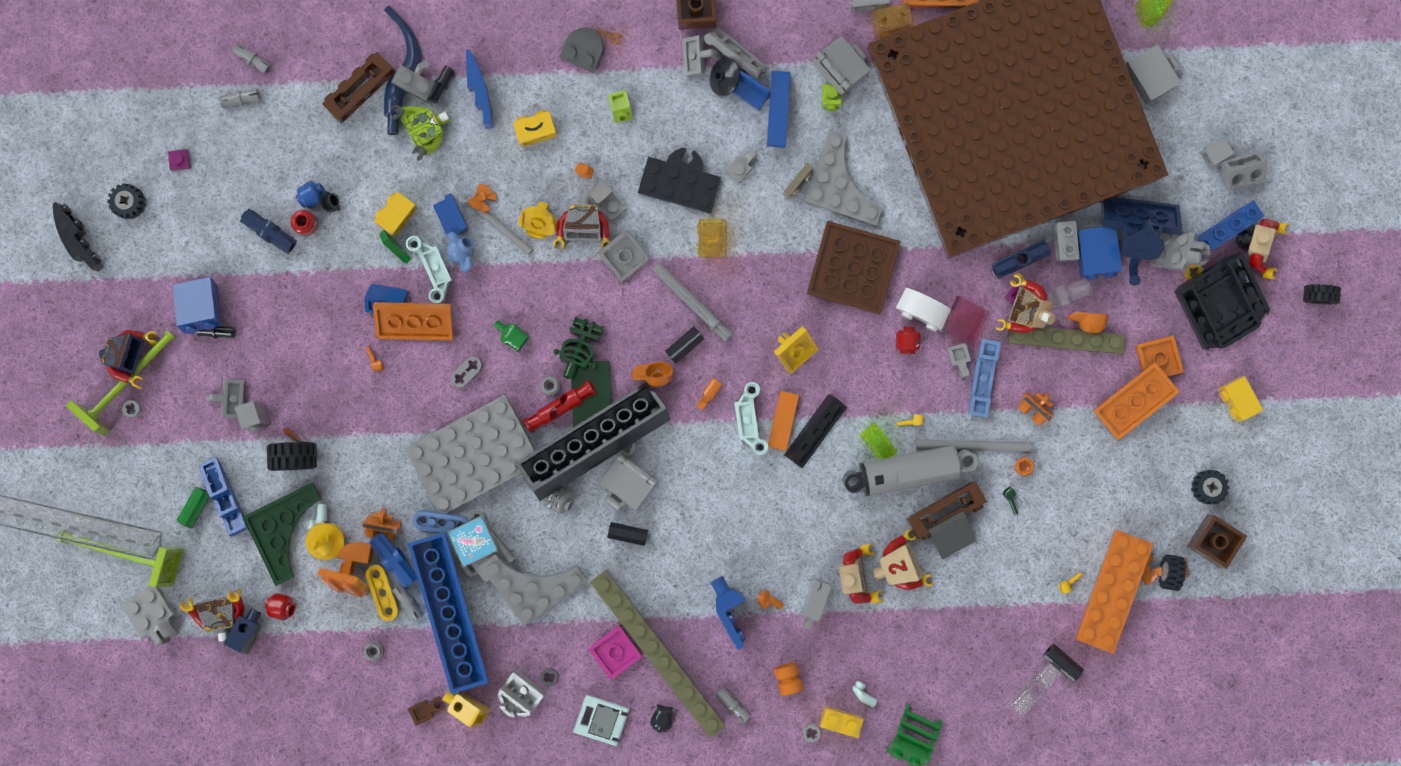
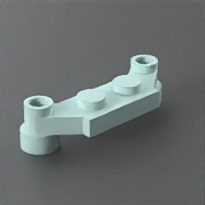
M411 236L406 240V247L412 252H417L421 257L434 287L429 292L430 301L434 304H441L445 300L448 285L452 282L444 260L437 246L431 247L423 243L418 237ZM417 242L418 246L413 248V244ZM440 294L441 298L436 300V295Z
M750 382L745 386L740 400L734 402L739 440H744L753 448L757 455H763L768 450V444L758 436L753 401L758 396L760 387L757 383ZM750 387L755 388L754 394L749 393L748 389ZM758 444H762L764 446V449L762 451L757 450L756 447Z

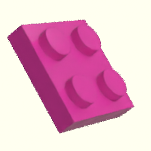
M620 625L588 648L611 680L642 657V654Z

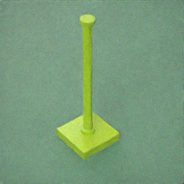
M167 330L165 332L166 335L138 362L135 374L131 375V377H135L176 337ZM119 381L92 410H88L83 405L72 400L66 407L92 431L106 436L111 430L97 419L99 417L98 414L128 384Z
M63 530L60 531L57 538L62 543L66 541L153 567L149 586L152 587L174 585L184 550L179 547H159L156 559L76 537Z

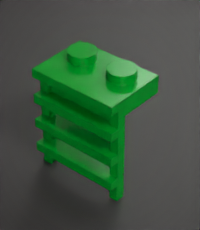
M907 704L895 738L888 744L886 752L890 753L895 759H903L909 762L910 766H924L931 759L930 756L934 750V744L938 738L937 735L943 720L938 719L937 724L910 712L911 705ZM906 718L933 729V734L906 722ZM905 728L931 740L930 744H926L903 733L902 729Z

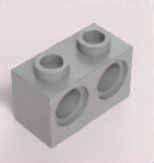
M1259 152L1222 161L1221 180L1229 190L1265 181L1267 161Z
M1076 221L1056 222L1052 225L1055 263L1077 261L1079 259Z

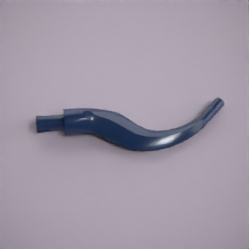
M388 5L384 11L401 28L406 42V58L402 66L414 72L417 65L421 62L418 41L408 24ZM396 71L389 78L384 94V116L387 117V134L392 136L399 135V118L394 120L392 116L397 114V112L390 111V109L394 105L402 108L403 98L407 92L391 83Z

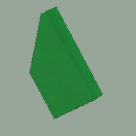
M385 230L379 233L382 243L406 264L411 260L409 255Z

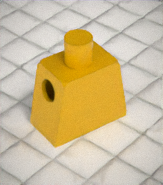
M448 690L443 697V701L449 704L447 711L470 728L481 726L491 708L466 693L451 694L450 690Z

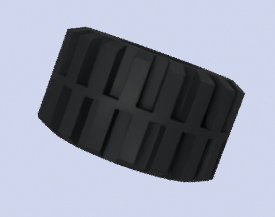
M283 442L267 445V469L270 471L309 470L317 467V444L314 442Z

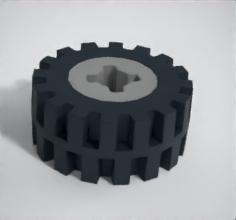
M126 183L118 184L116 189H111L112 194H108V197H110V199H107V203L110 204L108 206L109 209L121 218L134 219L135 216H140L139 213L144 211L143 206L146 207L144 193L133 185Z
M1204 470L1197 473V476H1194V481L1191 482V492L1194 493L1193 496L1203 504H1218L1226 499L1225 496H1228L1229 492L1227 490L1230 489V486L1227 483L1229 481L1225 479L1226 476L1221 474V472Z
M1167 554L1162 558L1160 563L1162 575L1158 576L1159 585L1162 589L1181 590L1186 575V561L1184 557Z

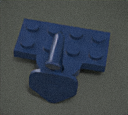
M1118 197L1101 202L1103 226L1122 228L1127 236L1122 246V252L1125 256L1131 257L1129 262V283L1136 286L1141 281L1138 276V266L1141 259L1154 260L1161 256L1164 249V241L1160 237L1161 233L1181 235L1182 222L1179 205Z

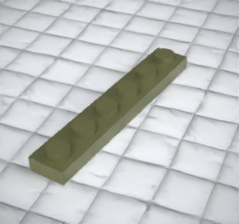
M1048 327L1037 328L1035 331L1028 333L1008 331V344L1123 354L1124 334L1102 332L1095 334L1081 330Z

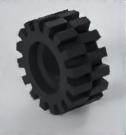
M1309 284L1304 286L1303 302L1322 305L1340 304L1341 287L1326 284Z

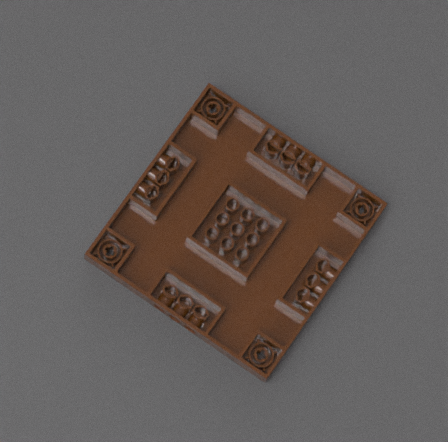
M981 0L868 43V52L947 259L1157 182L1169 175L1101 0ZM890 53L896 55L894 60L892 57H889ZM1138 164H1145V167H1138ZM957 229L965 232L962 238L960 235H956Z

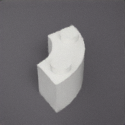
M905 288L896 306L902 312L901 315L909 320H912V318L926 324L927 329L933 332L937 330L945 332L955 312L935 299L909 288Z

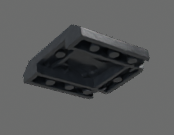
M1241 252L1223 258L1179 285L1174 291L1202 349L1205 350L1230 346L1259 328L1262 323L1261 319L1265 313L1268 314L1270 311L1250 266Z

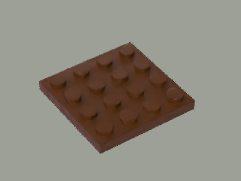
M827 221L806 295L880 315L901 241Z

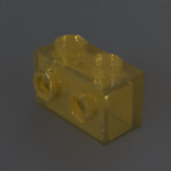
M908 3L871 11L869 16L875 38L880 37L881 39L914 25Z
M721 218L699 219V224H697L699 243L696 246L699 258H727V220Z

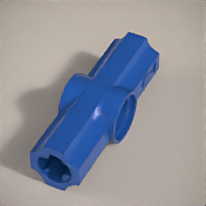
M383 531L369 541V544L381 557L384 567L389 572H393L404 587L409 586L417 579L416 572L408 564L404 553L392 544Z

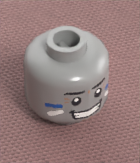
M564 488L543 499L545 506L558 514H563L566 510L569 511L574 503L572 493Z

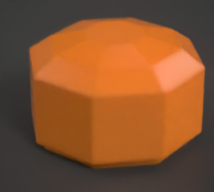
M579 163L576 166L575 172L582 178L590 179L593 176L594 169Z
M1026 457L1017 459L1014 465L1016 473L1022 476L1032 474L1035 467L1032 460Z

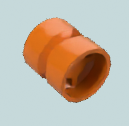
M797 662L773 668L776 680L780 681L778 684L780 696H787L804 690L802 679L798 678L800 671Z

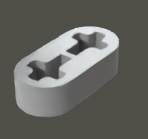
M477 357L466 359L452 374V384L458 388L467 386L482 370L481 360ZM471 361H472V362H476V361H477L478 363H477L476 366H477L478 368H477L476 370H475V369H471V370L468 372L467 370H468V369L470 368V366H471L469 363H470ZM464 373H466V375L463 377L464 383L462 384L459 382L457 384L456 376H462Z

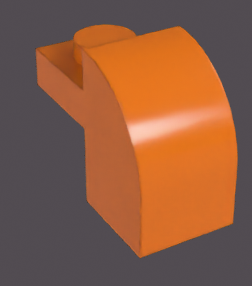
M362 541L345 545L337 556L339 559H345L340 565L339 572L353 576L356 562L371 563L373 547L368 542Z

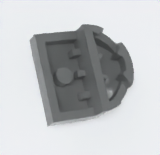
M588 27L573 31L567 37L559 58L595 73L601 56L605 52V44L601 34Z

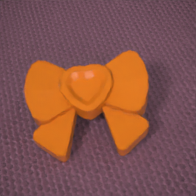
M479 184L476 194L468 200V204L473 209L481 210L482 213L488 212L490 208L484 201L488 199L495 202L496 194L487 185Z
M1151 555L1148 558L1142 575L1146 585L1153 583L1157 576L1162 575V567L1150 570L1148 565L1154 559V556Z

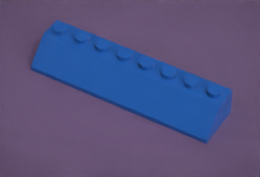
M443 532L407 543L450 693H457L489 683L446 533Z

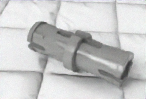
M240 43L233 49V54L246 61L247 65L257 68L263 74H267L272 67V64L259 57L258 53L248 50Z
M258 89L245 92L236 91L235 94L219 96V101H222L220 102L222 108L234 105L243 106L244 103L260 101V96H258Z
M400 584L398 588L402 592L401 594L396 587L391 591L400 601L401 608H405L412 621L415 622L418 619L414 612L419 618L423 616V613L414 603L415 599L411 598L404 586Z
M725 687L716 693L715 696L724 703L727 710L731 711L742 724L751 716L739 703L740 700L738 698L735 699Z

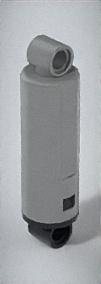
M954 446L942 447L859 463V472L854 470L847 471L843 475L842 482L849 492L857 493L863 489L864 495L867 497L958 480L961 478V470L973 471L977 468L978 458L968 449L960 450L957 453ZM966 456H971L970 463L963 464V459ZM851 478H857L858 482L855 485H848Z

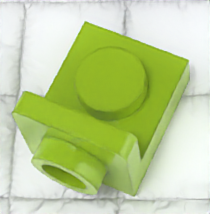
M823 84L822 108H826L827 111H837V108L842 106L841 95L831 84Z
M626 90L607 94L615 123L633 119Z

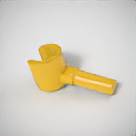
M913 414V420L897 422V427L905 425L920 426L923 424L924 416Z
M1079 572L1071 579L1061 582L1059 584L1061 593L1071 592L1072 588L1070 585L1081 578L1083 574Z

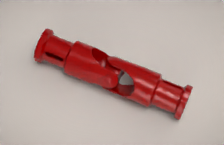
M587 380L584 385L577 389L573 388L560 398L537 410V413L533 416L524 418L523 421L527 429L534 433L535 429L543 424H549L566 412L579 406L586 398L596 395L597 391L592 382Z

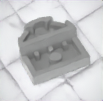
M515 669L498 692L501 703L500 708L510 717L524 716L525 718L531 714L547 692Z

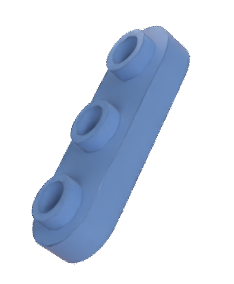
M419 510L413 517V524L417 529L437 533L445 532L446 534L459 527V522L464 524L469 522L468 517L431 510ZM421 516H425L427 521H422ZM440 519H444L446 524H441Z

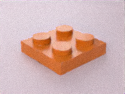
M1174 335L1135 345L1142 371L1153 362H1156L1167 377L1184 372Z

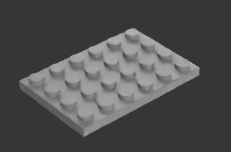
M507 395L497 398L405 448L437 512L449 513L522 474L516 463L536 451Z

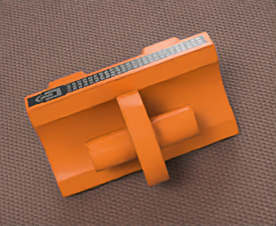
M1026 391L1018 409L1025 414L1031 408L1035 409L1037 413L1032 417V420L1039 426L1046 420L1050 421L1053 418V413L1048 409L1053 405L1048 400L1051 395L1047 392L1043 396L1037 392L1034 395L1035 397H1033Z
M382 508L380 513L374 512L373 516L368 515L366 520L363 521L362 528H365L366 537L373 538L378 534V531H383L388 539L393 541L401 528L402 521L393 520V515H388L387 509Z

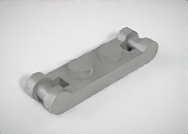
M715 27L704 36L706 44H713L722 54L733 59L753 79L757 80L760 75L766 72L767 69L764 63L721 28Z

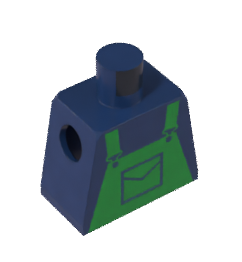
M251 608L246 618L239 616L223 645L240 653L249 654L262 627L257 624L261 612Z

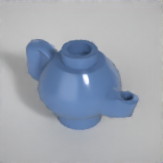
M450 232L447 234L448 239H450L447 245L448 258L454 263H460L462 272L467 273L473 267L474 244L470 238L466 236L460 238L456 233Z

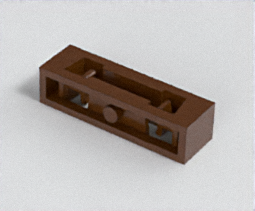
M378 52L369 55L365 61L366 63L361 67H357L348 80H343L334 93H330L325 97L322 105L341 124L384 85L395 72L393 67ZM370 73L374 77V79L370 78L354 95H352L349 98L350 102H348L344 97H348L352 92H354L369 77L368 74Z
M972 481L907 517L906 520L911 529H913L912 531L915 536H917L916 538L926 540L931 537L929 529L962 511L965 515L971 510L977 512L984 508L983 504L987 501L976 481ZM966 492L968 493L967 495L958 498L959 496L963 495L964 493H966ZM959 499L962 504H967L971 501V504L965 507L960 506L933 521L934 524L927 528L925 526L932 523L930 516H926L922 520L919 519L928 513L934 514Z

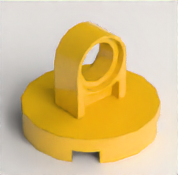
M539 201L537 207L531 206L522 210L518 223L520 228L523 226L527 230V235L538 239H545L546 236L554 234L557 222L553 214L548 211L549 203Z
M319 522L308 530L305 545L313 557L321 560H330L337 557L340 550L344 547L345 536L342 529L335 523Z

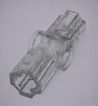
M1087 279L1070 285L1065 284L1046 292L1048 299L1053 303L1052 308H1058L1070 304L1074 300L1092 295Z
M1048 662L1032 680L1027 682L1025 688L1009 705L1023 717L1039 699L1045 696L1046 691L1062 674ZM1034 685H1039L1040 689L1037 694H1032L1031 692Z

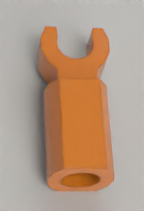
M712 378L703 391V397L697 404V407L703 411L723 384Z

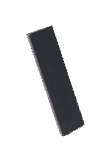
M828 394L784 456L800 468H803L847 407L837 398Z

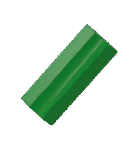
M199 487L194 488L176 520L179 524L193 528L210 498L208 491Z

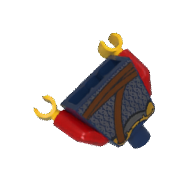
M125 330L118 336L107 340L105 349H101L99 352L101 364L107 366L106 370L112 378L127 384L130 382L135 388L143 389L137 385V382L139 380L146 381L140 376L131 377V375L135 374L145 343L144 340H147L151 346H155L157 341L151 339L153 337L159 338V336L153 331L144 334V332Z

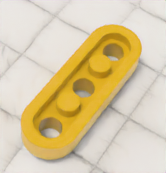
M381 565L370 566L366 571V579L379 616L385 621L394 620L399 614V607L395 595L391 591L393 589L387 572ZM375 571L380 572L379 578L374 576ZM381 589L386 590L385 596L380 594ZM388 607L392 608V614L386 612Z

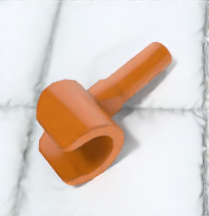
M370 346L366 347L371 361V368L376 372L384 370L382 360H376Z

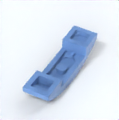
M981 339L971 387L969 415L988 418L994 372L1001 346L999 341Z

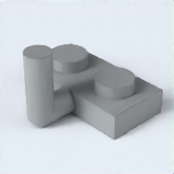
M697 35L682 39L684 75L686 77L705 74L704 58L722 59V54L712 49L703 50L702 36Z
M427 60L420 62L414 72L400 65L391 83L426 101L434 83L421 77V74L429 66V62Z
M223 379L222 394H208L205 396L207 402H222L221 418H238L235 407L243 404L244 380Z

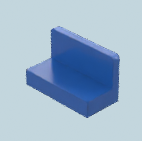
M740 70L738 86L732 93L760 111L769 98L771 91Z
M451 193L444 196L445 200L433 205L446 235L450 232L460 235L469 231L459 206Z
M371 284L365 295V312L373 313L374 302L404 303L408 290Z

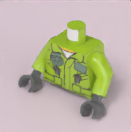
M394 105L390 109V111L397 112V114L392 116L394 120L402 116L401 120L416 145L412 154H420L417 157L418 161L422 160L424 155L427 156L438 150L445 135L441 126L450 122L445 111L435 116L432 110L426 107L410 106L401 108L398 105Z

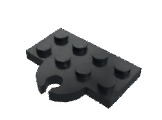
M680 148L672 152L667 161L652 157L647 158L638 194L711 214L721 177L703 172V162L696 151H692L693 159L690 163L682 161L686 148Z

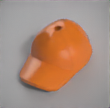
M1075 312L1067 315V319L1078 321L1080 328L1084 332L1096 334L1105 329L1109 315Z
M667 362L639 365L632 371L633 380H646L652 387L664 386L673 377L672 366Z

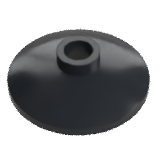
M722 58L711 69L710 87L719 96L730 95L738 86L740 69L733 59Z

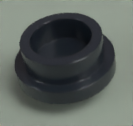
M1248 230L1238 233L1236 238L1238 248H1248L1252 240V234L1248 233Z

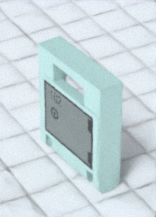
M586 694L573 733L618 746L619 742L612 738L620 739L627 719V715L621 714V712L629 713L630 708ZM586 706L594 708L588 726L581 722Z

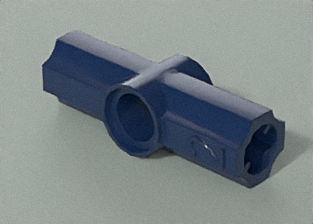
M248 209L242 214L240 222L256 232V235L266 242L274 244L287 254L296 246V239L282 231L279 226L270 220L261 217L255 211Z
M1045 240L1040 241L992 263V270L995 276L1000 279L1050 256L1051 252L1048 243ZM1018 255L1024 256V264H1020L1018 262Z

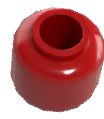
M298 210L291 217L292 229L302 236H310L318 228V219L307 210Z
M903 326V330H899L896 333V349L900 350L902 354H915V351L920 349L921 333L915 331V327Z
M275 593L267 598L265 602L266 613L269 617L284 621L292 617L295 612L296 605L290 596Z

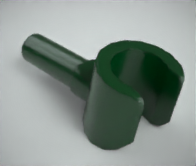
M1008 487L1003 491V496L1009 502L1013 514L1016 515L1018 511L1012 498L1017 493L1013 488Z

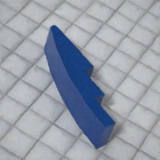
M466 50L467 88L470 92L475 91V106L478 110H483V125L485 128H493L492 108L483 75L472 52Z
M771 72L767 147L786 148L790 72Z
M214 457L199 464L208 494L214 500L218 515L223 519L228 536L233 537L248 530L243 520L244 514L218 458Z

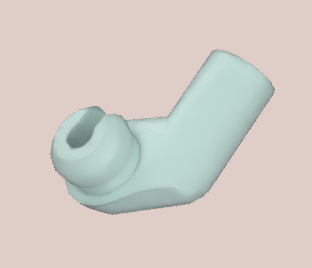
M326 504L317 505V517L315 520L308 521V529L314 524L327 521Z
M856 681L855 686L853 685L852 687L853 692L861 702L873 708L877 703V699L863 691L866 687L864 683Z

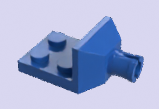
M721 576L710 582L717 595L716 613L737 650L745 647L744 641L746 639L740 628L736 630L734 626L736 620L730 611L727 613L726 611L746 601L741 592L733 587L730 588L724 576Z

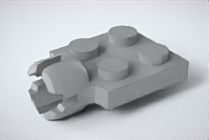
M1182 231L1181 235L1161 233L1160 237L1164 241V249L1159 258L1150 261V265L1186 272L1189 265L1202 266L1206 264L1209 259L1201 258V255L1210 256L1211 249L1205 242L1197 241L1199 235L1196 233Z
M149 586L122 606L141 638L150 636L156 645H164L170 641L168 637L171 636L173 639L177 635V631L171 623L172 618L176 614L159 587Z

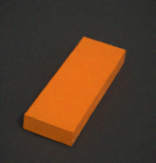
M780 391L768 447L787 450L799 395Z

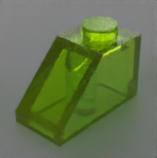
M1138 0L1134 6L1139 25H1146L1147 28L1156 26L1164 17L1173 0Z
M875 422L858 434L860 439L878 459L892 457L897 452L888 437Z

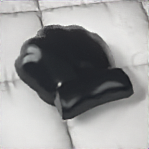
M324 191L319 201L322 208L326 212L341 211L338 195Z
M657 704L650 724L658 733L667 732L671 729L673 724L671 714L673 707Z

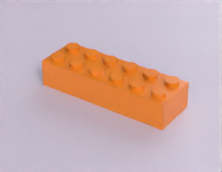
M1118 530L1113 531L1077 630L1076 640L1114 654L1154 543Z

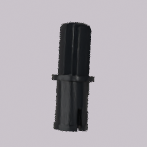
M444 66L439 77L434 80L435 85L428 96L430 101L437 103L444 89H448L447 85L455 73L452 68Z
M216 326L210 330H198L196 334L197 336H209L214 339L218 337L235 338L236 329L234 327Z

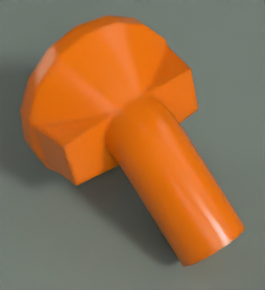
M763 589V593H759L758 604L761 605V609L769 608V604L778 609L783 608L784 603L770 596L771 591Z

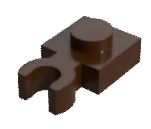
M440 696L435 697L430 704L425 699L408 708L415 726L434 718L433 711L441 712L445 709V705L437 707L435 704L436 701L441 699Z

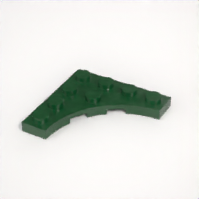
M314 482L243 516V520L275 586L295 577L289 557L290 540L294 528L302 515L311 506L322 500Z

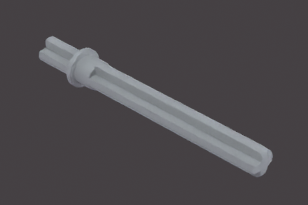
M661 263L657 264L653 272L711 328V331L713 330L724 341L728 340L733 333L721 323L722 320H718Z

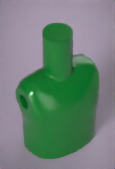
M496 321L494 327L502 332L500 340L517 352L521 350L530 337L514 323H510L507 327L500 321Z

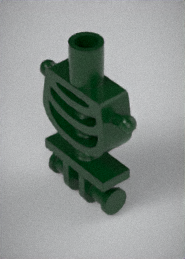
M575 316L572 325L581 328L577 329L570 326L569 331L571 334L580 336L579 339L565 340L561 350L555 349L553 351L555 355L560 354L561 362L567 364L562 376L573 380L578 368L587 370L590 365L592 368L597 367V363L592 362L594 350L586 342L589 339L600 343V336L594 335L593 332L602 335L605 327L603 325H596L594 321L588 324V319L582 320ZM583 349H588L590 351V355H588Z

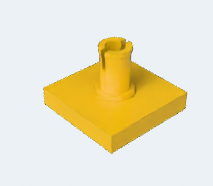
M803 326L792 336H789L788 333H782L785 339L781 335L779 336L778 342L781 345L774 351L779 361L790 374L796 371L819 350Z

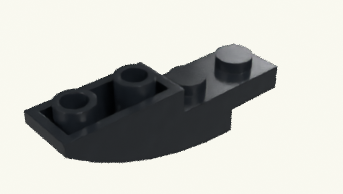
M54 202L53 216L56 229L67 252L73 260L78 262L84 260L91 270L99 272L104 268L101 264L102 259L96 252L92 253L89 249L90 244L83 238L86 234L82 229L84 228L83 223L79 219L73 218L71 215L72 210L66 204L62 205Z

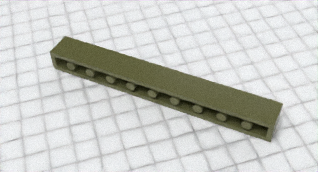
M605 570L590 583L709 738L724 728V720L609 571Z

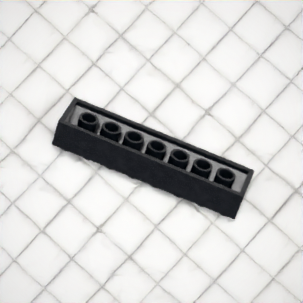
M646 382L521 459L516 465L540 502L671 419L667 408Z

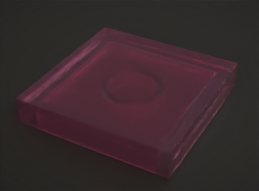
M956 296L941 331L974 347L989 312L961 296Z

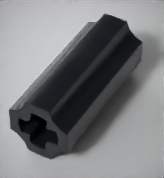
M693 326L665 352L676 364L700 344L704 337Z
M610 522L607 538L645 546L648 530Z
M1055 644L1049 646L1043 655L1044 658L1072 682L1078 680L1084 671L1082 667Z

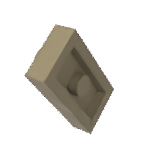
M807 162L785 189L783 195L787 199H790L791 196L795 198L802 189L799 186L803 181L807 183L813 176L811 172L813 166Z

